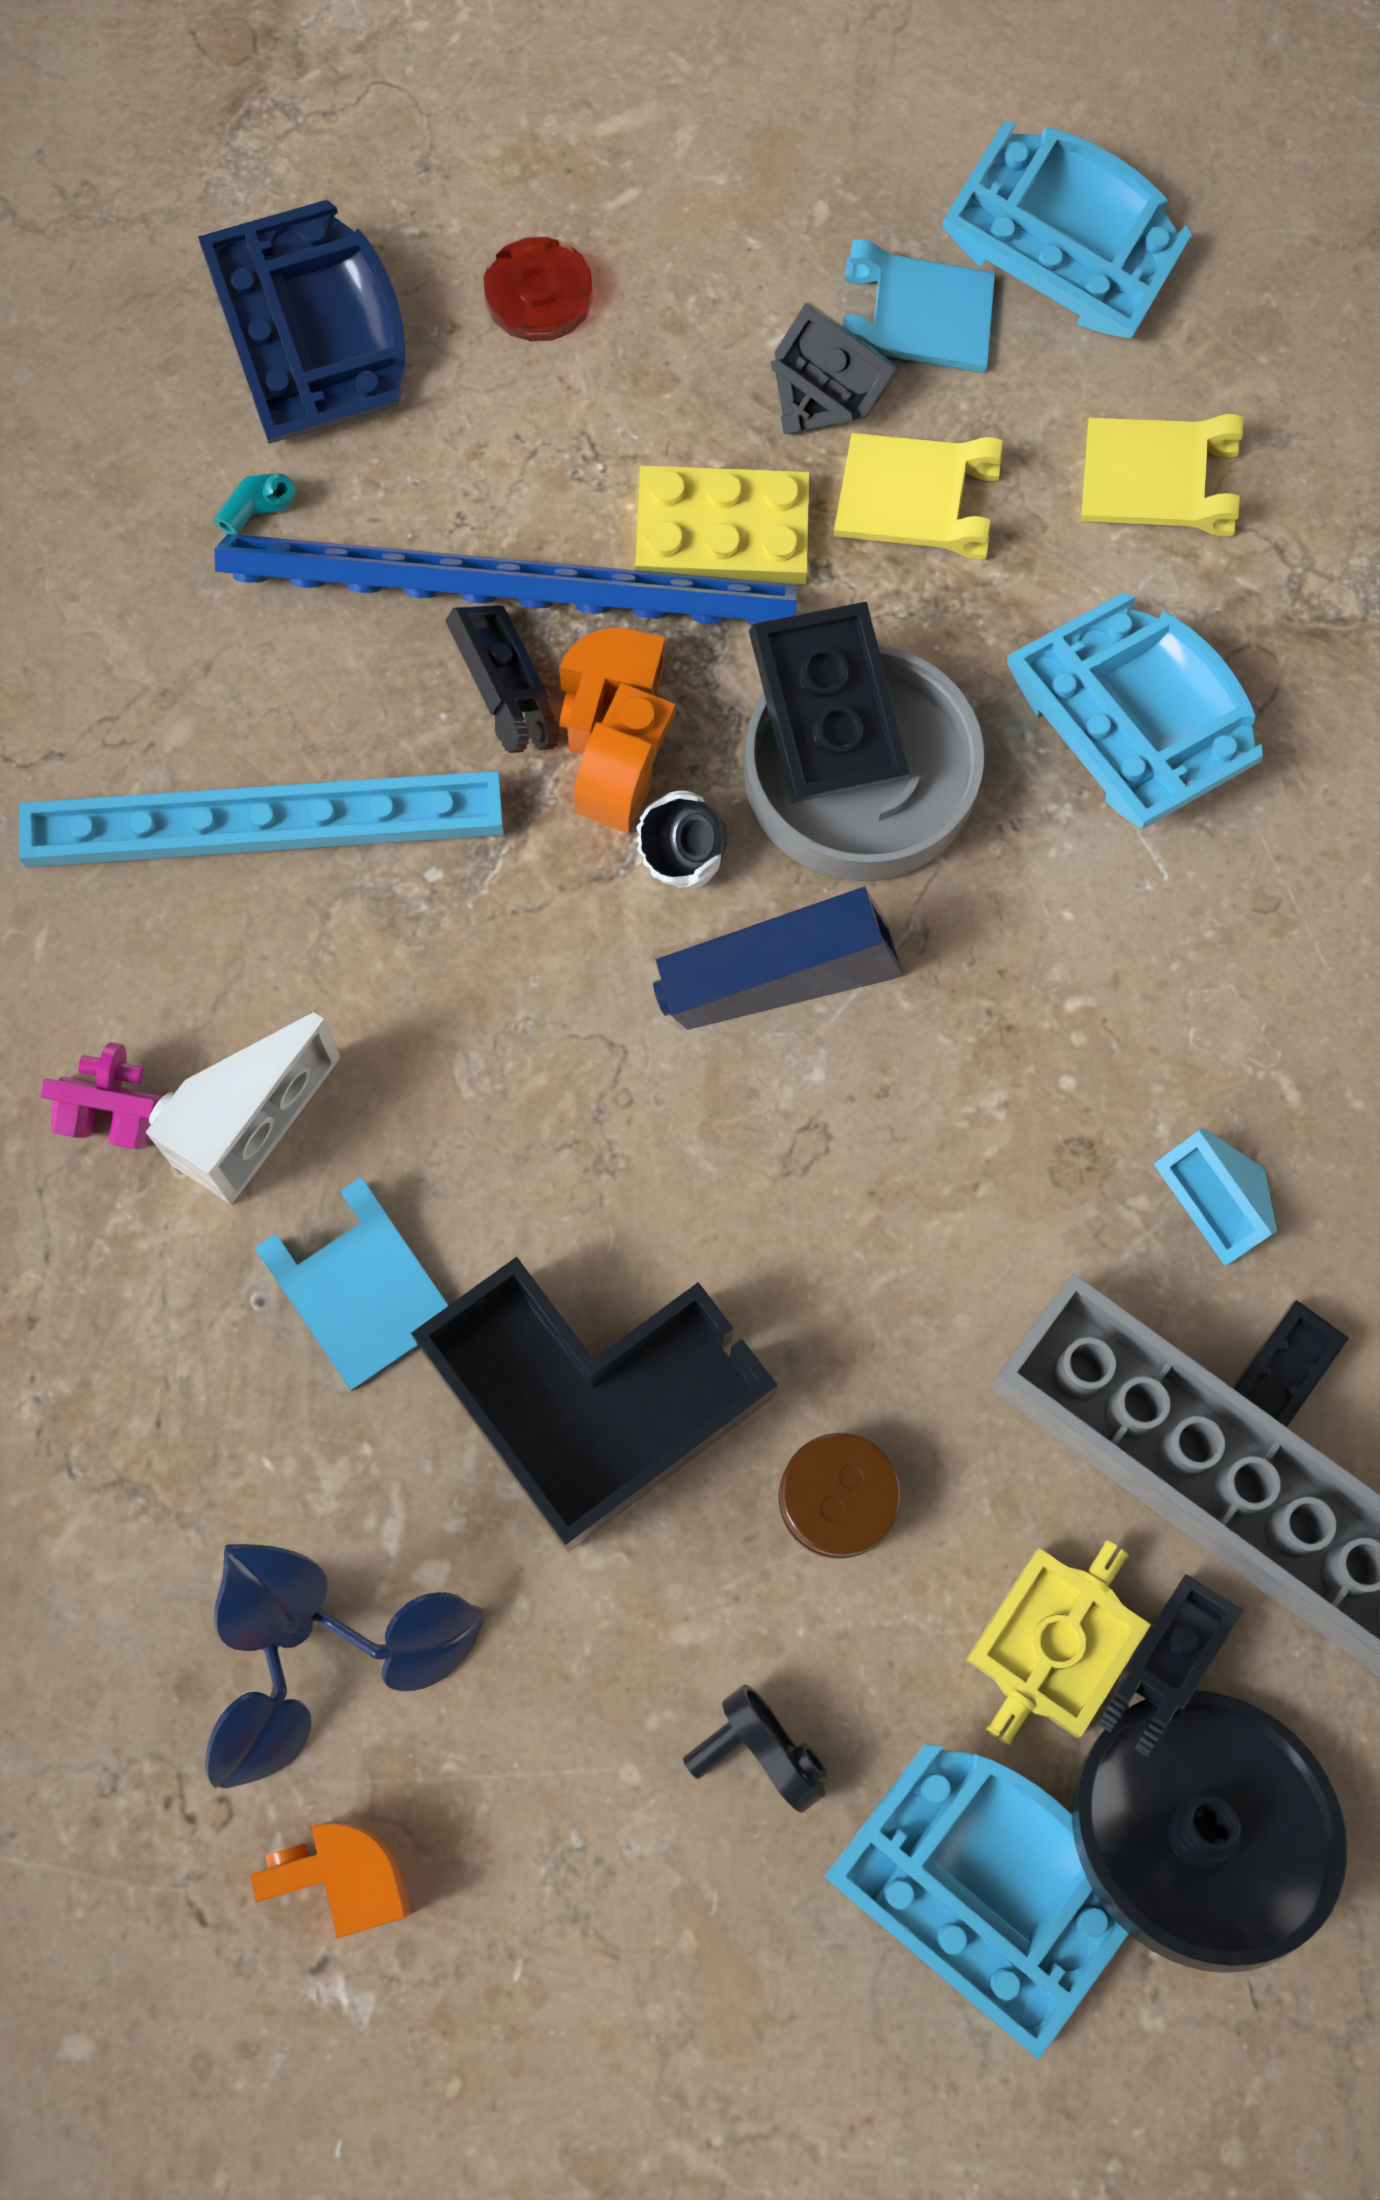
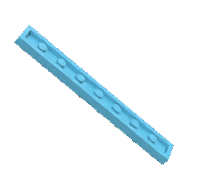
M499 771L19 803V859L25 867L504 835Z

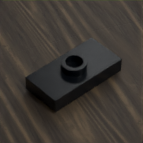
M1295 1300L1286 1309L1231 1388L1287 1428L1349 1337L1298 1300Z

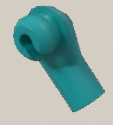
M279 473L245 477L226 500L213 520L226 534L238 535L252 515L279 512L287 509L292 504L296 494L294 482L290 477Z

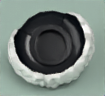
M683 790L671 792L654 801L646 808L640 817L641 822L636 826L640 834L637 838L639 843L637 850L644 856L643 864L650 869L652 877L678 888H696L707 883L719 870L720 861L728 844L726 824L719 812L705 803L703 797Z

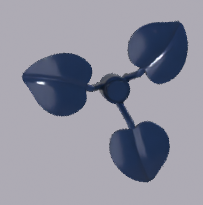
M254 1544L226 1545L223 1575L214 1608L215 1629L220 1639L234 1650L256 1651L262 1649L266 1655L273 1687L270 1697L261 1692H248L241 1695L220 1715L210 1735L206 1752L205 1772L214 1788H231L263 1779L291 1763L305 1746L311 1730V1715L302 1701L297 1699L284 1700L287 1694V1685L278 1648H293L303 1643L311 1634L313 1622L317 1621L377 1660L385 1659L381 1676L389 1688L398 1691H416L443 1680L465 1659L479 1634L483 1621V1610L479 1606L472 1605L462 1597L452 1593L437 1592L425 1594L406 1603L393 1616L386 1628V1644H376L322 1609L321 1606L327 1595V1578L321 1567L313 1559L295 1551L274 1546Z

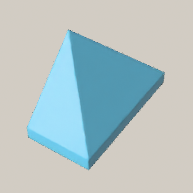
M1204 1128L1198 1130L1154 1163V1166L1224 1266L1231 1264L1277 1232L1265 1168Z

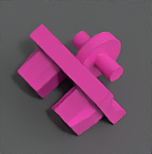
M113 1042L106 1044L100 1058L82 1055L78 1065L79 1073L96 1076V1082L66 1076L60 1077L59 1080L47 1078L43 1080L41 1098L53 1100L51 1109L52 1133L77 1138L91 1137L95 1109L98 1108L113 1111L108 1143L132 1149H142L148 1146L150 1137L146 1134V1131L151 1125L149 1118L154 1107L164 1095L121 1087L122 1082L140 1085L144 1078L145 1069L143 1066L126 1063L127 1051L125 1046Z

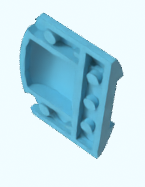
M1004 121L947 212L941 225L958 246L981 268L986 260L1079 315L1080 317L1076 325L1104 334L1131 339L1191 237L1190 230L1185 224L1183 229L1177 233L1168 215L1163 210L1168 202L1166 197L1143 175L1112 153L1080 137L1046 126L1041 136L1034 134H1012L1016 122Z
M1121 593L1007 656V664L1036 717L1044 716L1100 784L1106 792L1105 802L1129 822L1144 829L1261 762L1263 753L1262 744L1255 747L1254 730L1252 728L1255 714L1251 703L1236 676L1220 655L1194 630L1173 615L1163 610L1160 617L1157 618L1131 609L1136 597Z
M924 1743L824 1877L1039 2060L1126 1939L1128 1933L1107 1912L1085 1876L1074 1842L1071 1813L1039 1786L993 1760L976 1754L971 1755L965 1752L941 1750L943 1747L941 1745Z

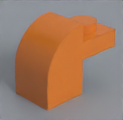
M606 628L584 636L567 651L559 667L561 695H565L560 716V727L568 730L570 752L584 753L596 722H602L606 705L610 706L620 683L657 696L665 667L666 637L627 628Z
M620 683L602 723L596 722L583 753L574 788L575 813L627 834L630 833L652 786V764L676 715V704Z
M334 1822L311 1826L317 1851L316 1855L309 1857L306 1843L265 1855L268 1869L250 1874L256 1903L324 1882L337 1939L401 1920L412 1914L402 1872L391 1848L371 1830L352 1823Z

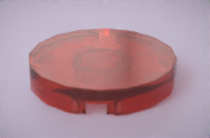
M526 237L505 245L496 254V260L491 264L490 269L487 267L483 276L485 305L494 323L510 336L530 342L553 341L572 333L586 319L593 303L592 274L582 254L573 247H571V252L569 249L559 246V240L549 237Z

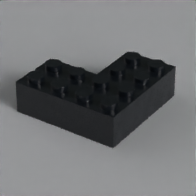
M517 1256L410 1333L420 1351L567 1553L773 1399L778 1386L743 1339H740L731 1346L730 1357H728L723 1348L731 1343L734 1327L699 1282L594 1359Z

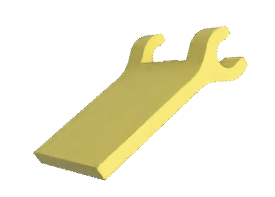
M1225 414L1197 422L1089 417L1081 521L1189 526L1201 529L1215 536L1234 535L1235 519L1239 517L1240 496L1222 493L1205 498L1207 452L1221 458L1238 457L1239 440H1242L1243 416Z
M851 433L834 536L940 547L953 551L965 558L974 560L986 559L990 519L979 516H971L959 520L958 518L966 473L983 481L999 480L1003 440L984 437L965 443H950Z

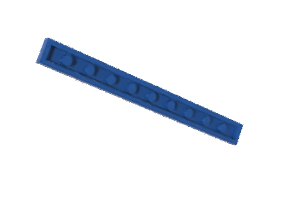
M227 534L214 548L215 572L233 573V579L246 583L263 582L269 576L290 578V584L302 588H316L325 585V582L347 583L349 590L359 593H374L381 591L382 587L403 588L406 595L415 598H432L438 596L439 592L462 594L461 598L472 603H491L496 600V597L519 599L520 605L529 608H548L553 606V602L576 604V609L585 613H606L610 611V607L633 609V614L649 619L664 618L668 615V612L691 614L690 618L693 621L705 624L722 623L725 621V617L748 619V624L751 626L754 623L795 616L797 584Z

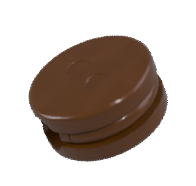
M826 1434L804 1444L790 1459L779 1486L778 1504L780 1515L790 1535L806 1550L830 1559L856 1557L874 1548L893 1527L901 1506V1484L892 1461L877 1445L853 1434Z

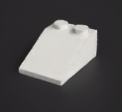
M312 1012L184 1080L175 1094L169 1092L158 1101L150 1115L149 1123L151 1125L147 1129L146 1134L173 1167L232 1205L341 1058L324 1018Z

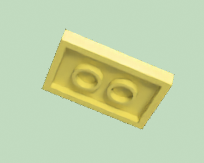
M640 465L635 570L786 584H806L809 472Z

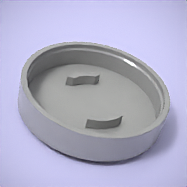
M878 645L910 770V775L906 779L791 803L764 693L753 710L746 735L743 770L744 784L750 807L760 827L770 840L793 860L818 873L846 880L870 881L900 876L924 866L940 855L957 838L965 826L982 780L984 768V746L980 726L971 705L957 685L942 671L924 659L909 652Z

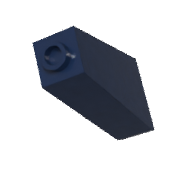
M864 886L657 958L655 960L661 979L653 982V988L658 1005L664 1016L671 1015L686 1030L892 980L904 975L887 920Z

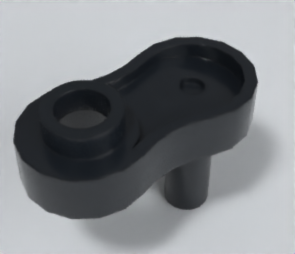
M743 1684L723 1700L722 1707L729 1722L683 1757L688 1771L696 1779H700L745 1744L759 1761L778 1792L798 1812H805L825 1797L822 1781L827 1778L828 1774L820 1758L807 1744L802 1743L798 1747L795 1745L769 1705L749 1685Z

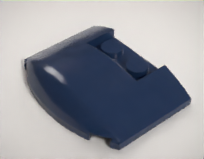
M328 200L198 236L268 444L398 406L401 396L400 384L404 374L406 351L403 323L394 288L378 254L359 228L354 232L342 221L334 217L338 214V209Z

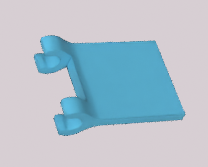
M853 239L850 258L847 257L844 280L853 284H867L877 281L874 317L872 323L863 316L848 314L844 316L843 327L883 356L985 373L988 360L995 273L897 256L884 251L872 241Z
M362 1177L340 1190L343 1195L342 1197L360 1221V1224L300 1264H296L276 1234L254 1247L351 1391L416 1348L417 1344L410 1333L448 1306Z

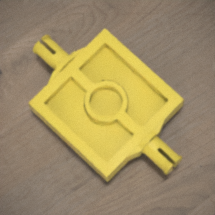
M1105 1540L1102 1549L1087 1572L1065 1566L1040 1548L1035 1550L966 1657V1661L995 1680L1004 1695L1007 1696L993 1721L986 1728L991 1735L998 1736L1011 1716L1010 1721L998 1738L1004 1744L1011 1746L1012 1740L1029 1713L1047 1717L1076 1738L1082 1737L1151 1626L1147 1621L1123 1606L1113 1590L1109 1588L1124 1562L1129 1558V1554L1120 1549L1116 1551L1105 1569L1106 1564L1118 1547L1116 1544Z

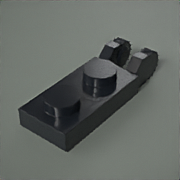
M493 605L453 608L445 622L490 714L495 715V734L498 740L502 742L505 751H508V753L524 752L529 744V738L532 739V743H534L535 748H538V750L554 749V746H557L560 735V727L557 725L558 721L554 719L555 715L547 701L549 696L505 607Z
M1185 1574L1118 1680L1122 1684L1104 1711L1098 1725L1111 1733L1114 1727L1121 1724L1127 1714L1129 1703L1134 1694H1139L1159 1708L1153 1719L1147 1720L1137 1736L1138 1743L1134 1748L1148 1758L1171 1718L1178 1719L1243 1610Z

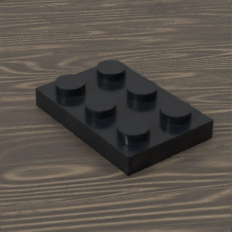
M867 601L754 623L751 626L749 635L791 803L900 781L910 775Z

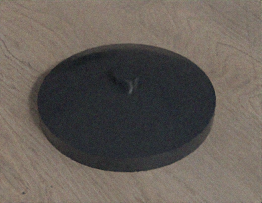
M1199 1690L1194 1691L1178 1719L1171 1718L1147 1758L1134 1748L1138 1743L1137 1736L1147 1720L1153 1719L1159 1708L1146 1699L1132 1705L1119 1726L1114 1727L1111 1733L1104 1729L1093 1743L1082 1762L1073 1791L1072 1829L1080 1864L1095 1895L1113 1919L1135 1940L1160 1956L1186 1967L1219 1973L1244 1972L1273 1964L1288 1956L1308 1941L1322 1927L1332 1913L1344 1883L1348 1848L1346 1827L1337 1795L1327 1774L1308 1747L1290 1729L1270 1714L1240 1699Z

